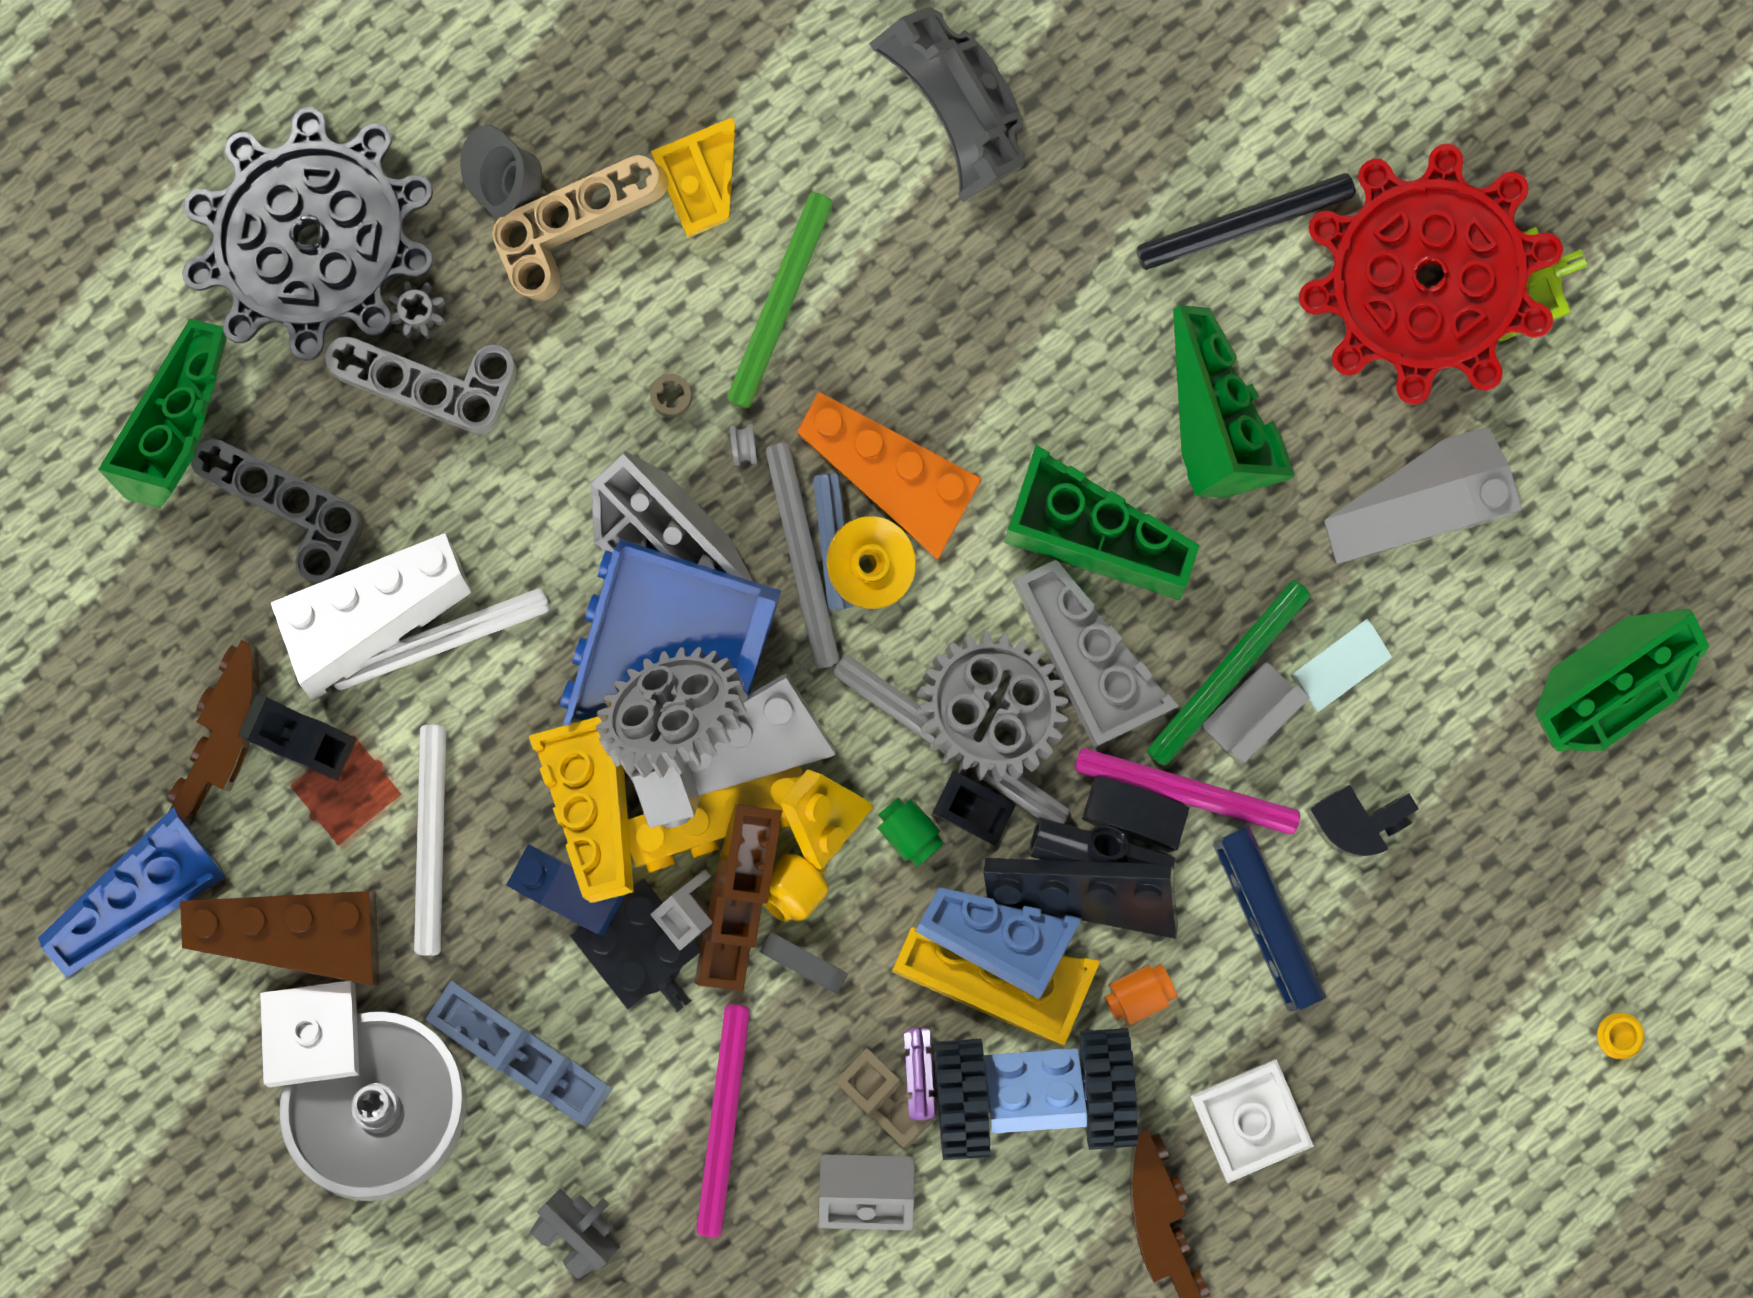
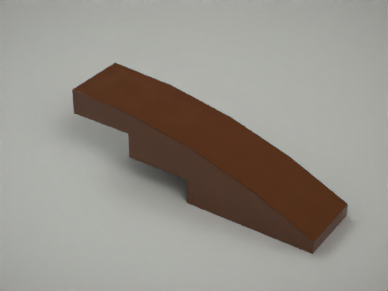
M734 804L707 911V916L713 923L703 931L694 981L698 986L744 991L750 947H756L762 903H768L782 816L781 810Z

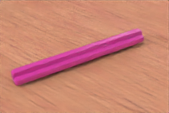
M1084 748L1078 753L1075 764V771L1077 773L1091 777L1101 776L1127 783L1180 803L1287 834H1294L1298 828L1300 812L1296 809Z
M729 1004L725 1007L696 1229L697 1234L705 1237H719L723 1228L750 1016L749 1007L743 1005Z

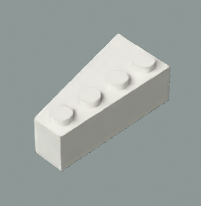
M444 533L271 602L298 682L312 702L327 693L326 688L342 677L347 679L361 670V664L384 649L386 651L399 643V638L416 626L423 627L471 594V590L457 553Z

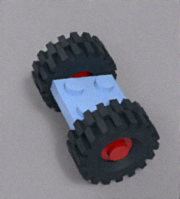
M1128 1028L1080 1031L1079 1053L1078 1049H1054L1050 1051L984 1055L981 1038L934 1042L943 1160L990 1157L988 1111L990 1112L992 1133L1085 1127L1089 1150L1137 1147V1092L1135 1087L1133 1051H1131V1038L1129 1037Z

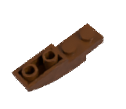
M243 640L240 641L238 647L232 645L226 651L219 665V670L223 672L215 689L209 686L198 702L196 711L201 714L196 722L212 730L209 738L203 736L198 741L190 757V761L195 763L186 779L180 777L167 799V802L172 804L169 811L175 807L186 823L192 824L213 785L222 790L231 791L250 746V742L238 737V734L256 694H259V663L257 647Z
M1142 1127L1138 1129L1137 1147H1132L1129 1181L1134 1230L1146 1269L1153 1282L1170 1276L1179 1298L1210 1297L1200 1271L1197 1270L1191 1273L1184 1259V1256L1191 1253V1250L1181 1228L1177 1227L1172 1230L1169 1223L1186 1216L1182 1205L1189 1202L1187 1194L1179 1177L1175 1176L1170 1179L1163 1161L1170 1159L1160 1134L1150 1135L1148 1129Z

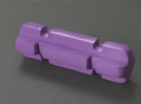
M912 1028L904 1033L905 1051H910V1056H905L907 1093L912 1095V1099H908L909 1117L913 1120H929L936 1116V1098L931 1097V1092H935L933 1054H928V1049H932V1034L926 1028Z

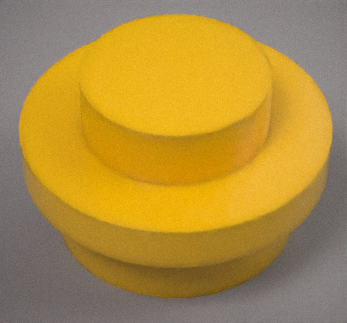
M1622 1012L1606 1016L1600 1022L1596 1035L1600 1049L1606 1055L1615 1059H1628L1636 1055L1642 1048L1645 1037L1643 1027L1638 1019Z

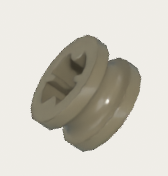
M665 374L657 378L652 384L650 398L658 413L672 418L684 414L689 409L692 402V391L687 381L681 376ZM667 384H674L675 390L681 387L684 391V395L678 398L679 405L674 408H668L667 401L662 405L658 400V396H662L665 393L664 386Z

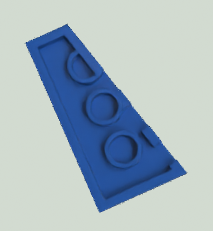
M173 807L38 937L41 948L67 978L180 907V901L191 900L226 878L216 859L175 807Z

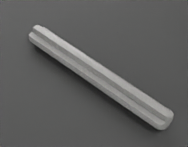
M788 443L774 444L766 448V456L814 663L820 669L832 667L839 663V656L790 445Z

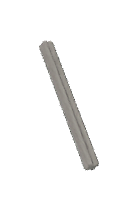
M848 655L842 657L833 671L837 679L927 742L933 743L936 739L935 733L921 734V728L930 718L916 714L920 707L918 703ZM944 747L939 748L940 751L946 754L947 750ZM956 758L953 759V760H955L957 763L960 764V761H959V760H957ZM970 766L967 770L975 774V768ZM1006 769L1005 776L1000 783L995 782L991 770H988L982 779L1038 819L1042 817L1064 824L1069 817L1070 811L1068 808L1024 777L1020 776L1015 780L1008 769Z

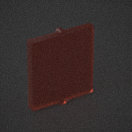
M358 739L338 781L309 770L290 786L310 810V819L318 820L338 846L402 795L381 769L383 767L382 761L374 760Z

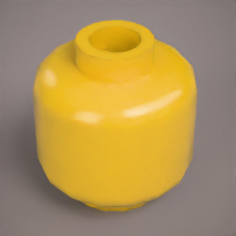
M794 853L782 855L773 866L768 903H762V905L774 917L785 923L790 919L794 921L807 919L828 895L829 886L823 876L827 872L826 868L824 867L822 870L817 869L805 860L804 856L802 857Z

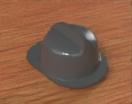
M480 125L471 131L464 142L461 152V175L469 192L491 215L496 218L505 217L513 210L548 195L541 186L542 167L536 156L518 147L507 135L493 125Z

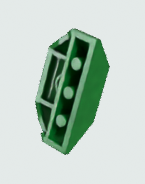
M1690 609L1628 616L1551 668L1535 715L1552 748L1556 751H1566L1567 749L1603 751L1678 700L1693 676L1699 658L1704 657L1710 647L1694 613Z

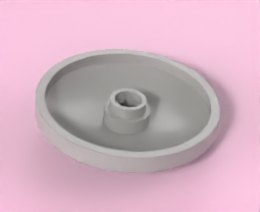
M368 1012L357 1014L359 1075L283 1085L280 1099L281 1131L285 1145L296 1165L312 1181L329 1192L360 1201H376L396 1197L413 1190L431 1178L442 1167L454 1150L464 1126L467 1108L466 1085L461 1067L451 1049L438 1035L417 1020L404 1015L389 1012Z

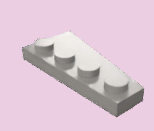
M1057 560L1047 563L1012 581L1051 662L1055 665L1054 668L1060 680L1064 682L1063 686L1094 748L1179 707L1169 694L1166 695L1154 681L1152 673L1142 661L1138 662L1123 644L1122 637L1112 625L1108 626L1094 609L1095 605Z
M785 673L749 694L748 698L743 701L747 713L737 716L742 725L740 729L727 730L732 740L730 743L717 742L714 745L717 751L715 757L704 753L700 755L701 766L696 767L691 761L688 762L697 791L699 795H703L835 756L836 749L789 675Z

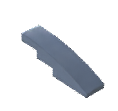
M452 980L425 1019L493 1068L505 1073L539 1098L548 1101L582 1126H589L613 1087Z

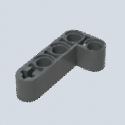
M212 438L198 443L195 456L191 461V466L197 475L222 490L308 530L295 559L296 569L300 576L316 585L342 574L364 526L363 517L353 505L221 440ZM209 455L212 457L219 455L222 460L236 468L233 476L218 467L211 469L205 463ZM255 471L266 472L268 482L264 490L255 494L249 493L246 488V482L250 474ZM296 491H306L310 500L306 510L297 514L290 513L287 504L289 497ZM337 511H348L351 515L350 527L343 533H332L329 529L331 516ZM318 552L328 553L331 560L330 568L322 575H312L308 566L310 558Z

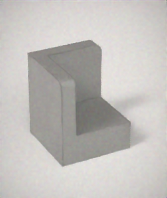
M706 869L671 895L650 914L679 951L700 936L713 923L707 916L708 905L696 891L711 878Z

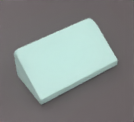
M1367 618L1292 673L1290 677L1310 697L1308 701L1318 713L1391 659L1392 656Z

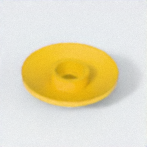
M860 517L846 523L836 532L827 551V572L833 587L844 600L860 608L879 609L892 605L905 595L914 579L916 559L909 538L900 527L881 517ZM862 556L868 557L872 562V568L868 573L860 568L859 562Z

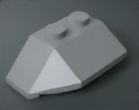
M624 451L591 482L594 542L604 552L606 550L613 552L620 540H624L753 581L730 537L665 471Z

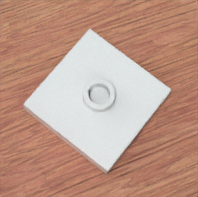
M352 981L260 993L263 1080L267 1087L359 1075L356 987Z
M1277 1059L1189 1095L1227 1183L1314 1147Z

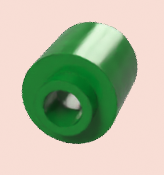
M898 797L878 814L883 823L877 829L905 862L910 859L916 867L945 844L937 835L941 831L913 798L904 803Z

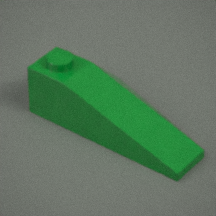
M1186 305L1175 307L1173 309L1181 453L1187 469V477L1195 496L1227 498L1293 478L1295 475L1282 436L1274 421L1266 425L1263 423L1252 403L1253 400L1260 397L1253 384L1246 386L1232 368L1237 356L1211 309Z
M194 319L188 320L98 468L102 475L126 500L160 509L173 493L194 458L227 339L223 332V326Z

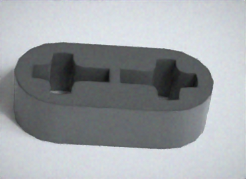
M771 931L760 950V953L838 994L848 976L847 972Z

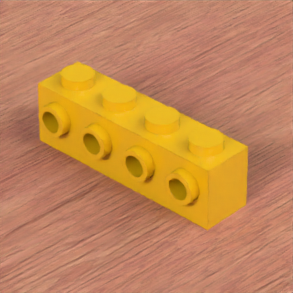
M801 766L700 795L695 816L691 817L685 824L677 827L667 828L664 825L649 828L645 814L628 819L630 851L635 867L639 868L646 865L648 872L651 873L675 865L673 858L675 855L691 850L693 858L720 850L717 841L725 839L734 804L781 810L780 824L782 829L790 827L780 801L803 775Z

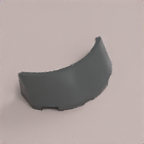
M928 7L901 17L869 43L873 51L898 67L919 88L938 115L955 155L959 178L958 195L962 202L1017 171L1024 165L1025 153L1018 146L1016 133L1023 129L1014 96L998 71L995 62L966 30L960 34L953 32L947 26L943 14Z

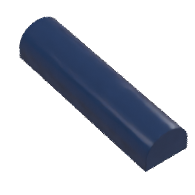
M1247 826L1213 841L1214 844L1212 845L1286 1009L1290 1011L1302 1010L1327 997L1251 827Z

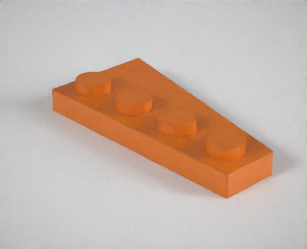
M818 392L797 431V434L851 481L868 499L875 503L899 527L924 547L937 561L939 560L982 478L821 392Z

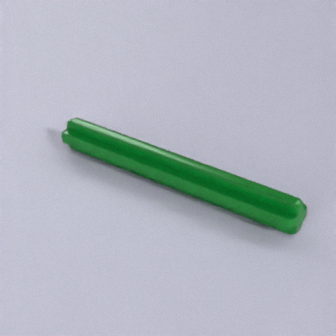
M1295 580L1285 587L1149 746L1147 753L1155 762L1165 766L1173 759L1308 601L1311 594L1306 587Z

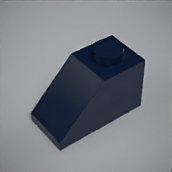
M530 844L527 845L506 886L602 937L625 896L621 895L590 903L582 897L571 865Z

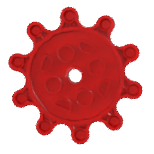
M1449 143L1441 144L1432 150L1426 172L1414 181L1399 179L1393 173L1390 165L1382 159L1366 161L1358 173L1360 185L1365 193V203L1362 209L1351 216H1341L1331 211H1321L1315 214L1309 223V234L1315 242L1327 247L1332 252L1334 266L1326 277L1312 280L1301 288L1299 303L1307 313L1312 315L1335 313L1345 321L1346 335L1333 351V366L1342 375L1352 376L1358 374L1367 364L1374 360L1381 359L1390 362L1397 370V394L1404 403L1410 405H1419L1425 402L1430 395L1435 375L1445 368L1461 370L1466 374L1473 387L1478 390L1488 391L1494 389L1499 385L1503 376L1501 364L1495 353L1496 344L1500 338L1513 332L1521 333L1531 338H1541L1549 333L1554 322L1549 308L1534 301L1529 296L1527 283L1529 277L1535 271L1554 266L1561 260L1563 245L1561 240L1554 234L1540 233L1529 235L1521 232L1516 227L1514 215L1518 206L1528 196L1529 187L1527 180L1518 172L1510 171L1503 173L1488 187H1472L1463 178L1462 169L1464 161L1460 149ZM1427 264H1437L1443 268L1444 277L1436 286L1426 288V286L1418 282L1419 270Z

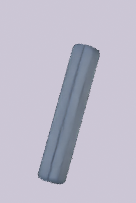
M825 473L815 476L813 483L827 603L831 610H844L852 608L854 605L844 600L837 593L829 579L826 564L830 542L836 532L846 524L841 479L839 474Z

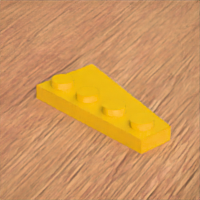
M599 716L572 723L570 726L565 725L529 735L532 748L538 753L542 765L539 769L544 784L549 787L555 804L553 810L557 822L563 827L568 842L566 849L582 897L590 903L634 892L624 768L622 765L617 767L614 765L599 741L601 736L596 729V725L602 722Z
M911 927L892 969L893 973L1058 1047L1063 1048L1100 961L1062 956L1040 999L915 932L917 928Z

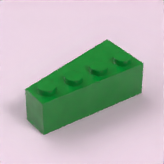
M1037 444L1035 445L1004 540L1005 544L1179 601L1186 590L1200 546L1152 515L1144 514L1126 503V499L1111 490L1108 492L1087 479L1084 473L1071 465L1068 467L1050 456V452Z

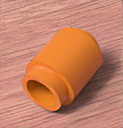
M1162 964L1153 968L1150 965H1146L1108 984L1111 994L1104 996L1115 1021L1118 1022L1124 1019L1128 1026L1169 1007L1168 1002L1178 997L1174 985Z

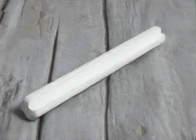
M538 588L400 640L399 643L388 650H381L361 664V670L347 679L342 677L333 685L337 690L349 688L545 614L550 610L546 593L543 589Z
M426 724L420 728L414 934L415 953L417 955L432 956L438 955L441 951L446 728L436 724Z

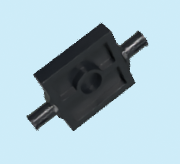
M643 878L633 886L634 892L625 894L603 937L582 926L570 935V938L627 1010L645 996L661 991L677 1013L683 1006L673 995V992H675L685 1006L692 999L688 997L675 978L682 967L699 954L700 949L692 941L679 951L650 914L663 902Z

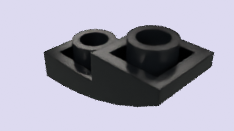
M1097 776L1094 777L1082 820L1096 827L1101 825L1112 826L1120 830L1125 836L1131 835L1170 853L1178 850L1190 808L1151 791Z

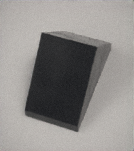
M952 771L931 815L996 846L1016 804L960 773Z

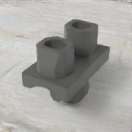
M561 1188L537 1211L540 1216L530 1231L544 1246L550 1247L561 1236L574 1248L562 1261L564 1266L576 1278H581L593 1269L598 1272L620 1248L608 1235L613 1226L601 1215L610 1204L602 1198L593 1207L581 1195L573 1201Z

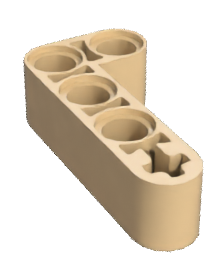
M632 156L521 206L505 217H500L493 227V240L515 290L537 301L549 300L555 296L560 289L561 276L550 249L657 201L667 190L668 179L666 172L661 166L646 156ZM642 170L650 174L646 178L647 187L644 189L634 184L640 180L639 172ZM619 180L627 186L621 188L617 181ZM608 187L611 194L609 203L602 209H594L592 197L595 191L599 188ZM566 206L569 212L568 221L561 228L554 229L550 221L551 214L556 208ZM524 225L527 230L526 240L519 247L513 248L509 241L510 233L516 226ZM536 267H542L545 273L544 282L537 289L530 290L527 285L529 272Z

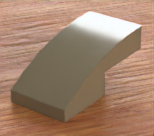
M868 1048L835 1081L905 1150L938 1117L936 1114L934 1118L929 1120L911 1119L909 1117L908 1099H912V1095L907 1093V1085Z

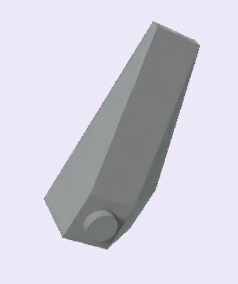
M1486 427L1443 439L1323 521L1337 565L1507 518L1520 512L1522 507L1509 463L1490 428Z

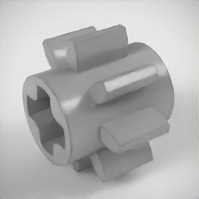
M405 282L404 289L406 292L400 298L396 296H390L389 298L398 313L391 315V323L400 324L404 322L403 335L407 339L412 336L414 330L421 331L426 339H430L429 328L434 323L437 325L445 324V321L437 315L436 310L446 304L443 297H436L431 300L429 296L431 295L432 287L427 282L422 286L421 291L413 290L411 285ZM420 301H422L423 306L427 310L426 315L417 314L414 320H412V316L407 311L409 305L417 307Z

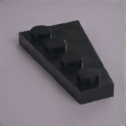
M985 858L983 874L987 898L994 899L996 904L1020 909L1027 906L1041 909V913L1061 917L1068 915L1082 918V921L1174 939L1177 938L1178 918L1172 864Z

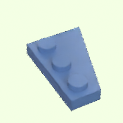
M939 887L915 932L1040 999L1082 918L1065 915L1063 919L1041 914V909L1024 906L1022 910L998 905L991 898Z

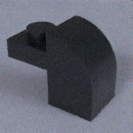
M256 694L238 734V737L263 748L265 751L336 781L339 780L357 738L325 722L303 715L260 694Z
M1347 785L1307 808L1305 812L1321 838L1331 848L1345 855L1362 857L1376 855L1388 850L1379 833L1385 830L1388 837L1403 830L1413 823L1408 815L1419 808L1410 793H1407L1368 815L1352 787Z

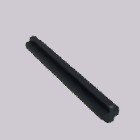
M1343 173L1140 244L1136 249L1139 263L1144 270H1148L1351 199L1356 194L1355 185L1351 176L1348 173Z

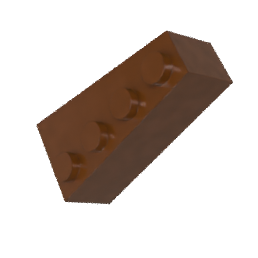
M375 891L180 901L182 948L362 984L380 985Z

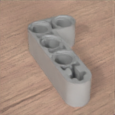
M352 337L337 338L331 342L325 355L327 367L340 381L479 435L489 433L499 423L518 373L516 362L508 350L493 344L484 346L477 351L464 381ZM352 350H354V355L358 360L370 366L369 373L367 374L362 368L355 365H349L346 371H344V366L339 362V358L341 355L350 356ZM493 358H501L507 362L505 374L499 379L486 378L483 373L485 364ZM390 367H399L403 369L404 374L400 385L391 389L384 388L381 385V375ZM436 383L446 386L447 393L443 402L433 406L424 403L423 396L427 387ZM478 400L489 403L490 411L486 419L481 422H471L467 419L466 411L471 403Z

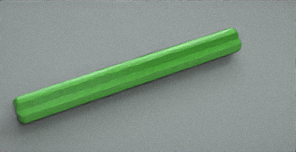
M812 192L808 196L727 395L728 401L736 406L748 409L753 402L832 208V200L825 195Z

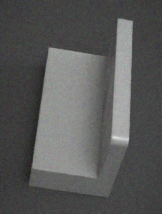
M1263 663L1203 723L1202 727L1239 765H1242L1310 697L1298 685L1292 687L1269 663Z
M827 1154L821 1156L819 1228L913 1230V1157Z

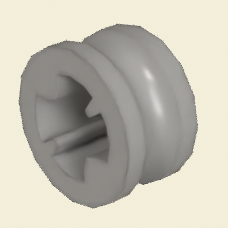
M747 423L744 429H738L735 425H730L734 467L740 466L741 462L745 460L750 461L751 465L757 464L753 423Z

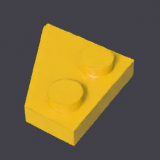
M733 117L651 151L654 162L661 166L667 174V192L687 238L730 221L736 128Z
M808 769L780 801L805 860L820 870L842 848L845 841L874 808L868 800L826 776Z

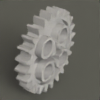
M985 631L980 638L979 645L968 634L962 641V649L954 642H951L945 649L947 657L941 654L936 655L932 661L936 670L927 669L922 677L930 686H921L917 692V696L928 701V703L920 705L916 714L930 718L920 731L921 734L935 733L936 739L929 748L931 751L941 747L947 750L942 761L944 765L956 758L960 761L958 773L961 775L971 766L975 768L976 780L981 781L987 771L991 770L995 782L1000 783L1005 776L1006 769L1016 780L1023 774V765L1033 772L1040 765L1038 757L1047 760L1053 753L1049 744L1057 745L1063 737L1055 728L1063 727L1068 720V717L1056 711L1063 709L1068 703V699L1055 696V693L1062 687L1064 682L1063 680H1049L1048 675L1055 665L1052 663L1040 667L1037 663L1042 654L1040 649L1028 656L1024 653L1026 640L1022 639L1013 648L1009 646L1008 633H1004L996 644L993 643L989 631ZM978 668L985 671L990 677L991 683L982 685L976 682L971 675V669ZM1003 672H1008L1011 677L995 707L996 713L988 722L981 742H976L974 735L989 708L988 701L997 691ZM1013 689L1026 691L1031 697L1032 705L1025 706L1018 703L1013 696ZM961 708L966 710L971 716L972 724L963 725L957 722L953 717L952 709ZM1001 728L1008 731L1013 737L1014 744L1006 746L998 742L994 729Z
M681 647L675 658H669L666 651L661 652L659 662L655 664L647 658L644 659V670L640 672L634 669L627 670L630 680L627 683L615 681L613 685L618 693L604 696L603 699L608 708L597 712L602 721L596 725V729L601 736L599 741L616 767L622 765L627 774L637 769L642 778H646L654 768L659 778H663L669 767H674L678 775L682 774L686 762L691 761L693 765L699 767L701 766L700 755L707 753L715 757L717 751L714 745L717 742L730 743L732 740L727 730L741 728L742 725L737 716L747 713L743 701L748 698V695L737 669L733 668L728 658L721 660L717 651H712L705 656L701 647H698L688 656L684 647Z

